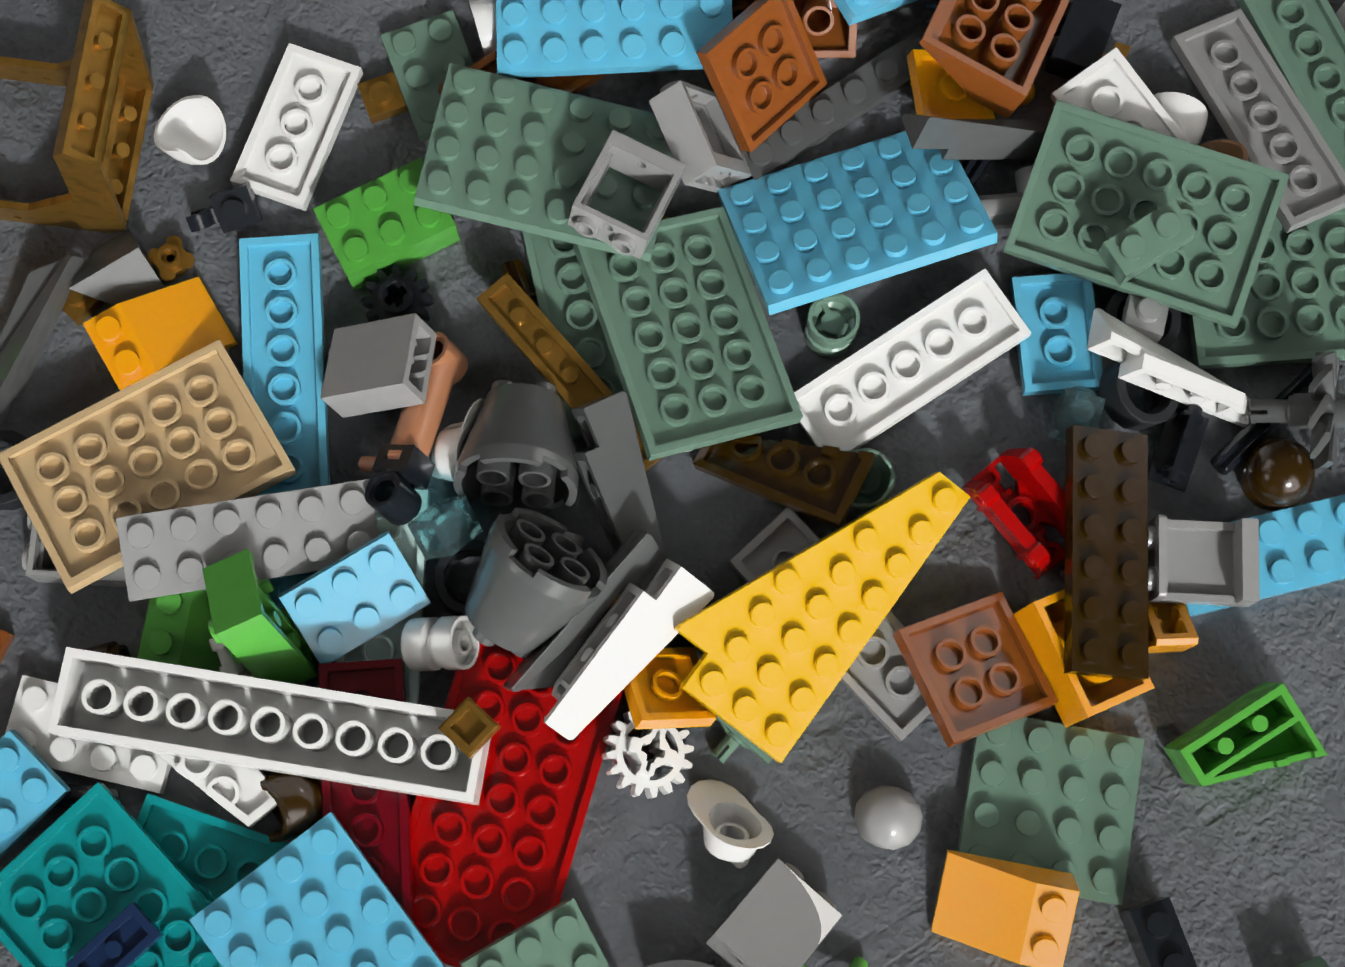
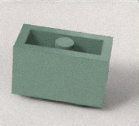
M1173 198L1103 242L1098 254L1121 286L1189 243L1197 231Z

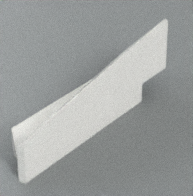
M1100 308L1094 309L1087 350L1119 362L1118 378L1185 405H1196L1202 408L1203 412L1241 427H1246L1250 423L1251 399L1245 393L1232 388Z

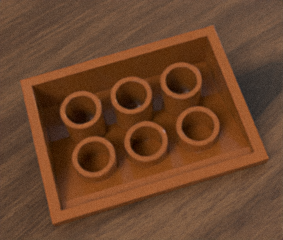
M939 0L919 44L974 101L1008 119L1027 97L1070 0Z

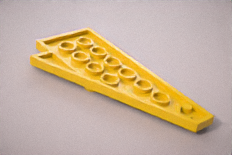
M941 472L932 473L678 623L674 630L704 652L682 682L680 688L776 762L782 763L970 499V496Z

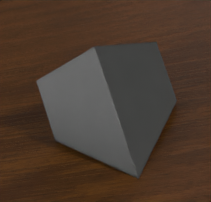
M128 229L95 248L68 289L111 305H116L165 288L153 266L147 260L145 253L132 232Z

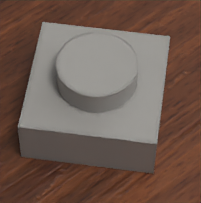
M1129 294L1126 297L1121 322L1158 343L1164 334L1169 307L1160 305L1157 301L1149 298L1143 299Z

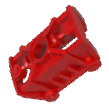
M1029 447L1027 450L1025 448L1007 449L960 489L970 496L978 506L976 508L977 511L985 514L1017 552L1018 555L1016 557L1019 561L1023 560L1035 574L1033 577L1038 580L1065 557V549L1056 542H1048L1043 534L1046 530L1042 526L1055 527L1065 539V492L1041 465L1043 459L1039 451L1032 447ZM999 462L1014 478V492L1011 488L1005 491L999 484L1001 477L995 467ZM1014 505L1023 506L1028 510L1030 521L1027 526H1024L1011 509Z

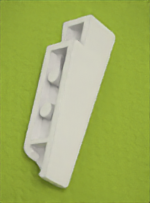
M666 559L645 592L629 583L554 683L551 695L558 701L547 716L544 717L543 722L566 739L573 740L678 634L674 630L676 625L702 610L714 598V592L683 567L669 559Z

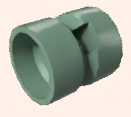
M838 293L813 302L809 308L804 330L806 344L813 353L820 357L835 358L843 355L850 349L860 323V313L853 300L844 294Z

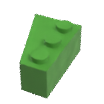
M248 548L202 569L212 618L208 620L209 632L217 644L223 643L229 649L230 655L236 664L242 663L248 669L251 677L297 685L318 676L311 648L286 608L279 609L268 594L274 591V587L269 579L265 578L260 581L256 576L253 563L255 558Z
M1262 682L1163 747L1184 783L1201 787L1251 775L1253 772L1273 767L1287 766L1290 763L1328 755L1284 683Z

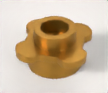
M169 236L165 244L159 248L150 249L147 254L149 263L157 266L160 270L159 276L167 282L184 275L195 263L193 254L185 251L182 247L183 242L178 236ZM173 255L174 260L169 262L168 257Z

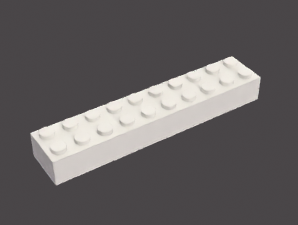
M66 647L47 728L48 733L66 738L478 806L490 746L489 740L472 759L468 758L438 729L453 713L454 710L70 647Z

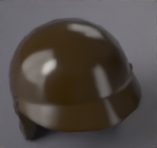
M1279 437L1264 440L1249 453L1241 478L1242 489L1246 497L1261 509L1278 511L1294 507L1311 492L1310 488L1315 477L1313 459H1310V452L1295 440Z
M269 771L267 777L260 782L262 790L267 791L278 806L272 812L283 826V829L276 830L269 835L270 843L297 838L322 819V783L318 779Z

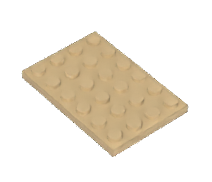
M220 339L0 452V463L64 585L71 594L123 567L116 524L117 517L253 497L296 474L294 466Z

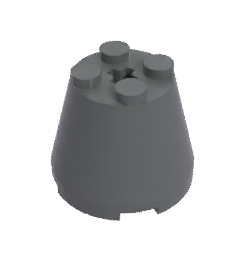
M498 380L492 383L491 391L488 392L455 466L453 486L457 495L464 502L473 499L476 502L489 506V514L498 516L500 513L502 515L511 514L515 508H524L550 517L551 509L563 505L571 507L575 503L579 477L565 404L556 394L557 389L553 384L548 382H537L535 384L512 383L507 380Z
M515 508L511 514L502 515L500 513L489 529L465 604L466 615L475 627L472 631L474 638L485 646L491 647L496 644L512 651L520 658H529L533 651L597 599L608 581L607 571L603 562L592 548H587L583 551L575 541L564 535L567 530L566 526L546 515L524 508Z

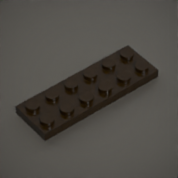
M1072 425L1066 429L1064 673L1138 681L1149 679L1148 435Z

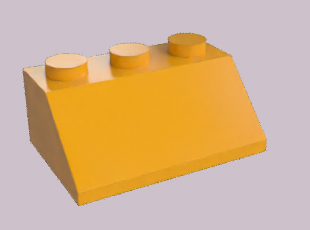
M1065 589L1039 599L1014 613L1058 700L1054 705L1065 728L1155 688L1150 677L1149 679L1138 681L1064 673Z

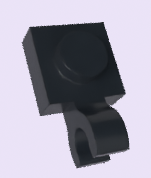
M249 182L212 193L209 196L212 206L192 211L191 215L186 217L191 232L200 231L220 223L223 233L260 223L263 220Z

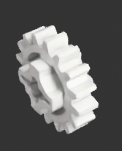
M630 711L624 713L625 723L617 720L611 724L616 735H608L603 739V742L611 746V751L602 754V759L612 760L613 764L606 771L607 776L618 774L620 779L616 787L622 789L631 785L630 796L632 797L640 796L643 789L647 799L656 798L658 789L663 795L673 792L670 781L677 785L683 783L685 778L680 773V770L690 769L693 765L684 759L685 754L694 751V746L684 745L682 740L690 734L689 731L682 730L678 732L676 728L643 729L639 738L635 736L629 737L627 735L635 726ZM665 735H666L667 738L669 739V741H670V743H671L672 749H670V747H669V745H668V743H667V741H666V739H665ZM649 744V752L654 754V758L646 761L647 754L641 751V748ZM623 756H626L631 766L630 770L626 766ZM656 768L668 769L659 779L650 780Z

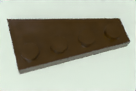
M749 435L700 448L693 465L699 471L839 529L843 526L875 456L873 452L859 450V453L842 451L839 447L826 445L815 447L799 444V441L782 439L781 442L762 439L758 435Z

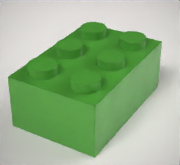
M421 158L313 208L354 291L365 287L367 281L375 282L379 280L377 270L379 269L384 271L387 276L392 274L394 265H398L402 269L460 241L456 224L449 213L414 205L415 194L424 163Z

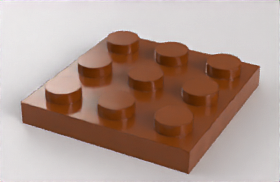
M756 0L696 51L741 151L752 152L827 85L793 0Z
M1002 591L901 628L893 635L948 748L1049 708L1058 702Z

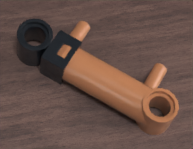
M435 332L437 338L425 404L403 407L391 443L381 444L377 456H362L358 463L359 469L362 472L376 473L365 488L364 496L366 502L391 524L397 526L411 522L421 509L422 499L416 490H427L436 465L429 459L453 385L462 379L468 369L469 362L467 357L442 332Z

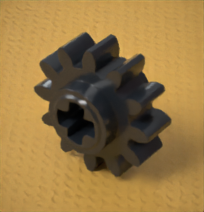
M394 265L392 275L388 277L384 271L379 269L377 270V275L380 282L378 284L370 281L365 283L367 290L372 295L361 298L363 306L370 309L365 315L368 322L416 313L424 321L430 320L429 313L424 306L433 305L434 300L432 295L425 293L429 289L428 281L426 279L417 281V274L414 268L409 269L406 275L403 276L399 266ZM400 296L404 303L396 307L392 299Z

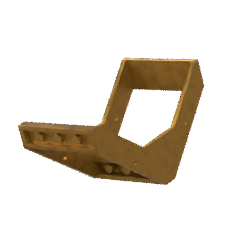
M85 0L73 59L61 63H51L0 56V79L67 87L53 158L70 192L33 203L0 200V220L111 234L126 230L154 83L132 10L112 0Z

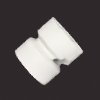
M467 615L440 618H411L405 624L401 635L403 660L408 668L413 671L440 670L442 667L446 670L470 669L476 662L480 647L479 641L472 634L475 627L471 624Z

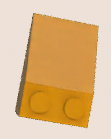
M199 276L118 303L82 323L119 390L142 380L219 339L225 350L238 344Z
M947 849L931 924V932L1017 964L1031 967H1063L1080 891L1072 873Z

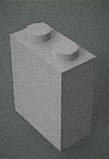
M416 313L334 329L320 398L343 418L425 404L437 334Z

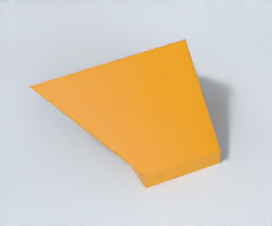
M1148 591V652H1184L1197 645L1199 637L1185 604L1149 602Z

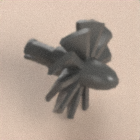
M1315 352V357L1311 361L1313 380L1309 384V393H1293V395H1289L1288 399L1251 398L1250 410H1267L1268 412H1253V414H1250L1251 424L1288 423V426L1293 429H1312L1310 459H1313V470H1336L1337 457L1340 456L1338 429H1345V393H1342V383L1339 381L1340 359L1337 357V352Z

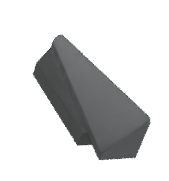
M904 113L902 117L912 149H939L943 160L1036 159L1048 126L1047 122L1040 119H948Z
M68 254L62 260L30 271L0 335V429L14 398H22L71 291L68 288L79 273L85 260L79 256Z
M621 391L571 409L588 446L574 452V456L613 554L616 553L633 531H647L664 554L665 559L636 585L645 592L667 558L626 392Z
M633 531L608 562H603L607 571L608 581L597 599L533 651L529 658L524 659L504 683V688L512 692H518L520 690L554 686V683L627 585L632 583L636 586L665 559L657 543L647 531Z

